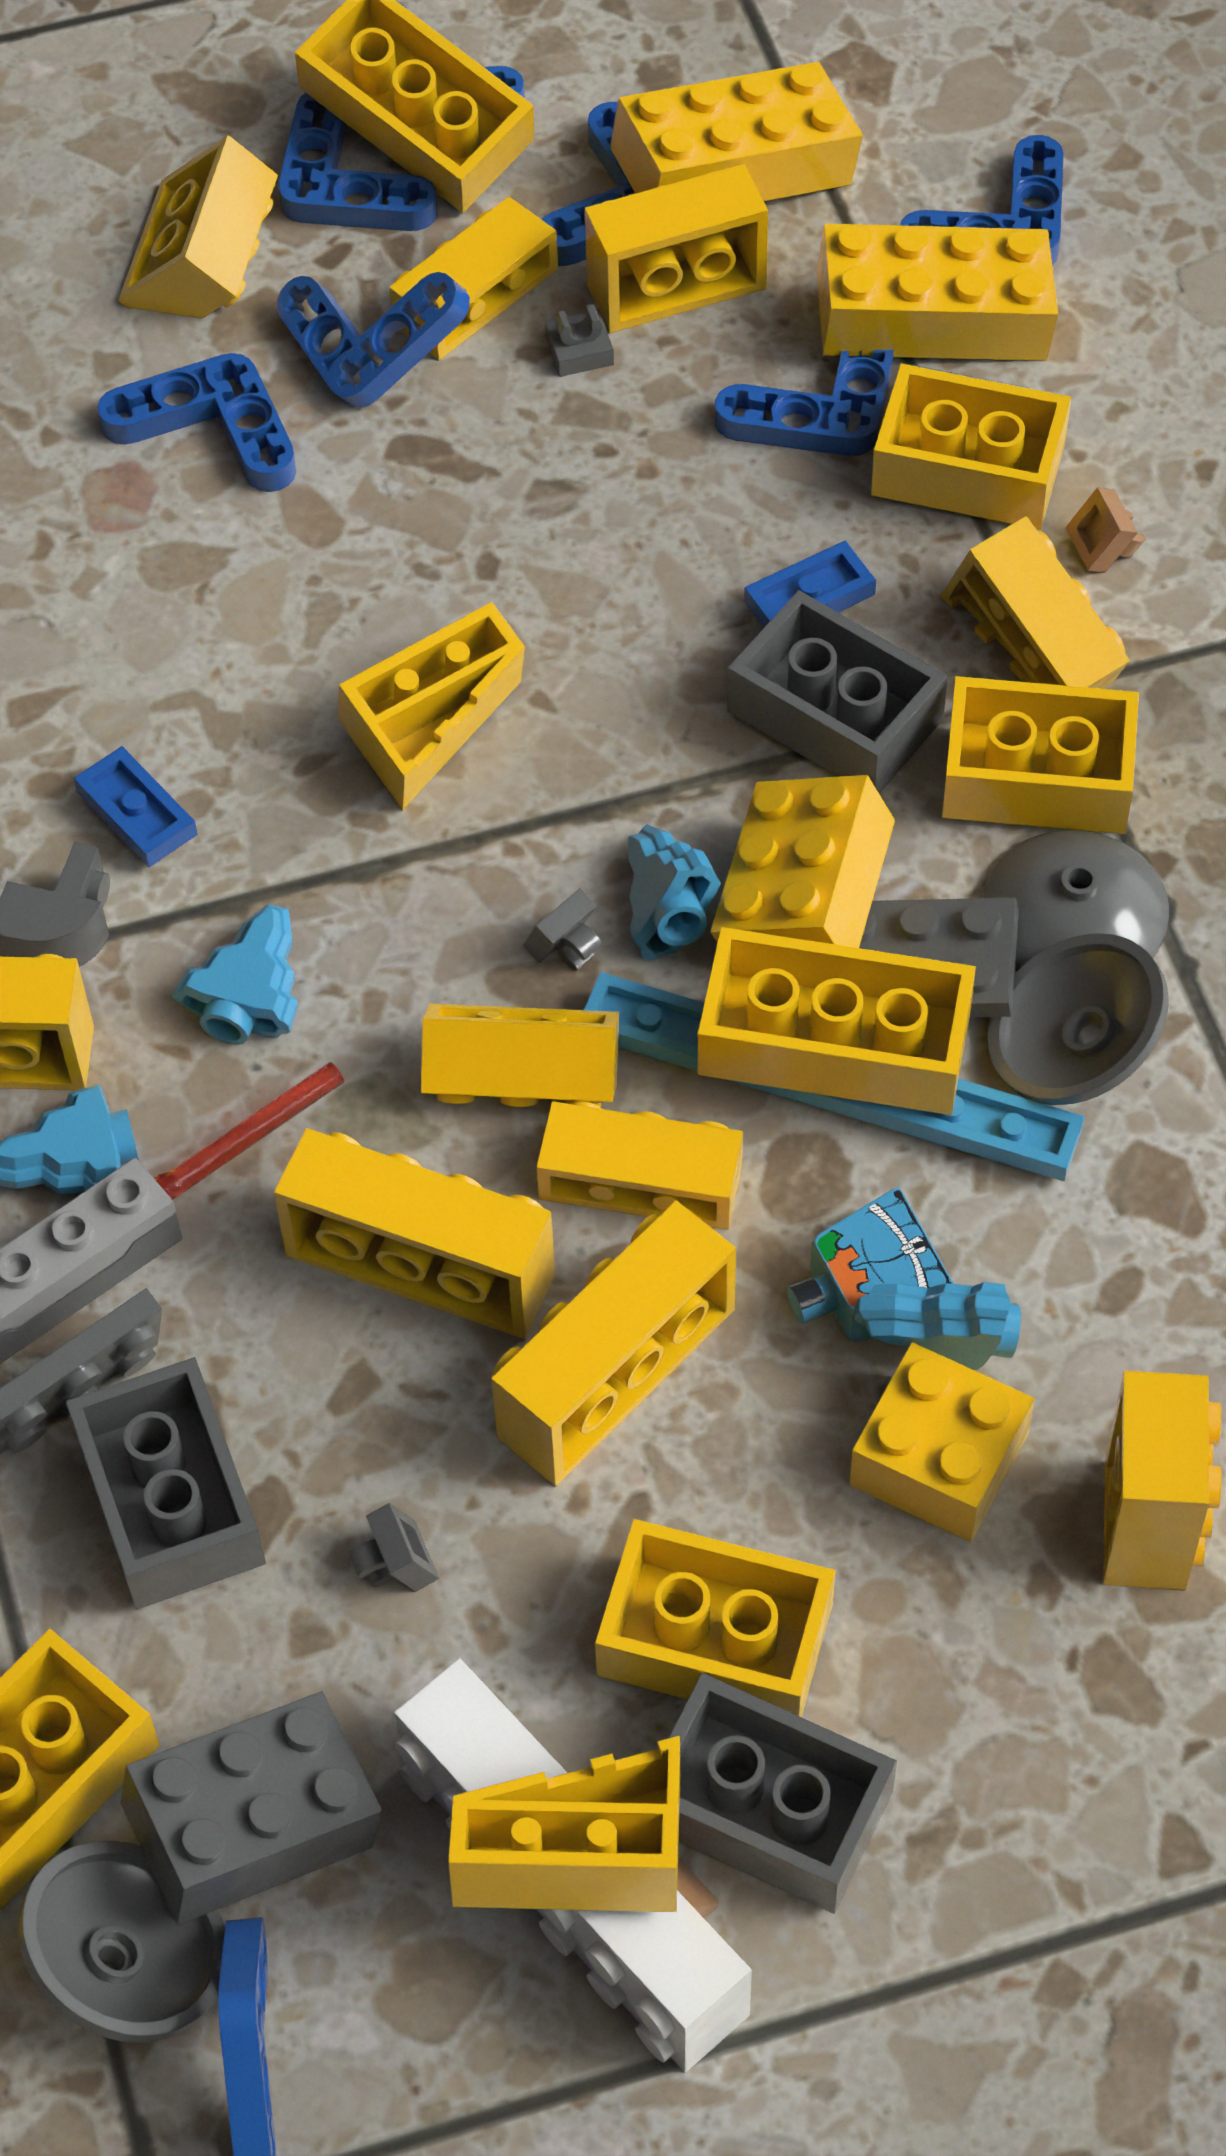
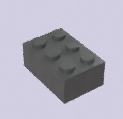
M798 590L728 667L727 711L837 777L868 775L876 790L880 793L944 719L948 676Z
M195 1357L66 1401L82 1454L136 1610L266 1564L256 1522Z
M702 1673L669 1737L680 1736L679 1843L835 1914L893 1793L897 1760Z
M323 1691L126 1765L120 1801L177 1926L371 1849L382 1814V1809Z

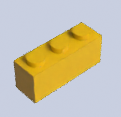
M509 196L493 209L479 215L472 225L452 240L443 242L432 255L411 271L402 273L389 286L390 305L392 307L422 278L435 272L446 273L466 289L470 298L466 317L429 352L436 359L441 360L558 270L556 230ZM442 295L436 300L439 306L438 309L445 303ZM417 315L414 320L423 326L425 322ZM402 328L399 330L409 338L408 328Z
M429 1003L422 1018L421 1093L437 1094V1100L452 1104L472 1102L475 1100V1096L500 1097L502 1104L515 1107L538 1104V1099L564 1100V1103L567 1104L584 1101L601 1107L602 1102H613L617 1087L619 1012Z
M552 1101L537 1163L539 1200L646 1217L652 1214L660 1216L677 1200L708 1226L729 1230L743 1163V1131L729 1129L727 1126L713 1121H703L695 1124L669 1120L657 1113L648 1111L631 1114L605 1110L596 1104L584 1101L571 1104Z

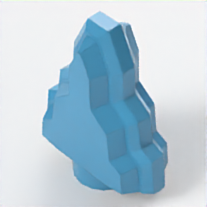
M646 824L638 834L631 835L628 838V858L634 873L629 895L634 914L630 924V931L633 941L639 946L642 958L654 960L661 958L663 955L677 953L683 945L696 941L705 932L707 927L705 911L714 899L721 882L704 851L691 849L687 843L675 842L672 834L658 827Z
M269 903L242 924L233 943L213 948L201 967L188 968L172 992V997L175 1001L200 1017L199 1023L202 1029L213 1038L227 1044L239 1045L248 1040L250 1033L278 1038L281 1034L291 1032L299 1006L298 1000L291 995L295 974L286 961L293 945L289 909Z
M99 1083L68 1093L65 1105L41 1113L32 1130L7 1136L0 1141V1186L20 1189L45 1184L59 1195L85 1192L121 1168L122 1164L128 1163L135 1157L139 1160L127 1109L110 1113L105 1093Z
M982 1282L972 1286L944 1283L929 1288L903 1284H878L873 1287L870 1294H865L859 1298L854 1308V1320L866 1326L872 1338L888 1344L907 1347L913 1342L972 1370H978L986 1364L991 1356L1013 1357L1019 1340L1021 1310L1017 1303H1010L1005 1284Z

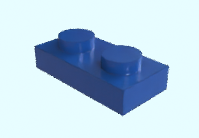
M845 540L744 587V602L764 628L798 590L834 611L840 612L874 596L876 593V579Z
M123 746L73 778L76 792L149 868L198 835L195 820Z

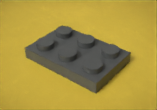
M1016 897L872 901L859 948L976 966L969 1017H1011L1019 918Z
M147 1288L0 1388V1454L9 1448L13 1454L22 1452L45 1434L47 1429L43 1424L63 1410L70 1416L66 1404L67 1400L99 1390V1385L118 1372L124 1378L129 1377L146 1366L155 1357L156 1353L153 1348L158 1345L162 1308Z

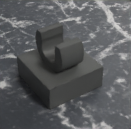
M593 304L586 305V312L566 316L565 310L558 311L555 319L545 321V336L560 377L614 365V349L601 313Z
M579 888L535 926L523 946L539 963L554 950L558 949L565 962L577 971L595 955L594 952L603 944L595 932L584 925L597 905Z
M390 1503L366 1515L375 1539L361 1543L349 1552L354 1568L360 1578L368 1575L374 1587L396 1578L416 1592L439 1579L418 1526L412 1518Z

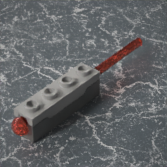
M328 1062L169 1172L159 1174L153 1178L135 1157L0 1248V1364L181 1241L182 1235L173 1200L343 1084L344 1078L339 1069L332 1062Z

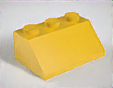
M227 135L162 179L118 301L128 308L204 318L221 306L227 308L233 305L244 291L246 281L243 279L248 262L255 255L259 247L260 241L257 239V235L262 221L272 209L273 199L270 197L278 174Z

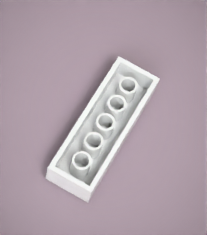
M461 1658L394 1712L399 1736L395 1747L402 1757L404 1764L400 1768V1773L410 1789L422 1801L427 1802L434 1797L450 1816L445 1819V1822L450 1831L454 1795L540 1772H545L546 1778L567 1773ZM678 1890L677 1912L536 1909L543 1917L539 1922V1926L547 1939L564 1956H568L574 1951L592 1970L587 1974V1979L596 1993L613 2009H616L621 2003L640 2023L635 2028L638 2037L659 2061L664 2063L671 2057L686 2073L750 2016L752 1969Z

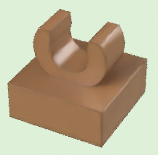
M1097 487L1065 527L1088 571L1105 573L1119 556H1133L1146 540L1142 534H1138L1131 521L1134 518L1132 513L1125 509L1115 489Z

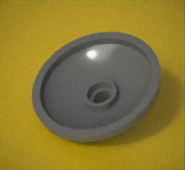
M1084 830L1047 832L1016 845L998 861L991 871L983 898L1016 897L1019 909L1015 959L1016 972L1046 948L1068 938L1094 933L1114 934L1130 939L1143 947L1154 959L1163 944L1169 920L1168 896L1164 884L1154 867L1139 852L1127 844L1107 835ZM1071 884H1081L1087 888L1077 889L1072 887Z
M1094 933L1079 935L1046 948L1015 973L1011 1017H991L988 1048L996 1071L1005 1083L1020 1096L1047 1105L1075 1104L1110 1091L1130 1077L1143 1064L1161 1036L1169 1006L1165 977L1158 964L1143 947L1130 939L1114 934Z
M95 1841L74 1846L51 1859L39 1871L26 1891L18 1918V1940L25 1966L31 1979L47 2001L62 2015L83 2029L96 2035L122 2042L143 2043L160 2041L176 2036L195 2025L218 1998L225 1925L219 1911L215 1910L177 1926L140 1845L120 1841ZM101 1960L110 1963L114 1969L107 1967Z

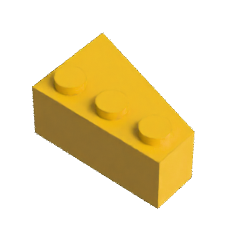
M1027 516L971 548L940 595L951 608L962 603L980 622V624L975 626V633L986 644L995 638L1015 658V660L1010 662V669L1023 682L1103 689L1114 682L1130 661L1125 654L1124 644L1120 636L1111 627L1104 625L1091 607L1090 598L1084 586L1078 580L1068 575L1056 558V551L1049 537L1042 531L1036 530Z
M493 602L486 604L339 684L338 720L402 810L407 807L521 682L525 646Z
M680 1736L657 1741L658 1749L614 1760L613 1754L593 1758L590 1759V1767L551 1778H546L545 1772H540L454 1795L448 1862L453 1907L677 1912Z

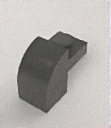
M74 841L55 891L7 881L0 897L1 957H36L41 954H54L63 958H77L80 967L93 959L101 951L109 938L103 907L109 894L110 876L103 870L98 846Z

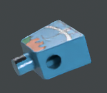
M897 1187L819 1233L811 1242L810 1267L814 1277L787 1287V1296L793 1313L801 1324L833 1312L846 1337L850 1341L858 1342L871 1339L872 1337L866 1326L854 1320V1308L859 1298L865 1294H870L875 1285L903 1284L929 1288L944 1283H954L901 1188Z

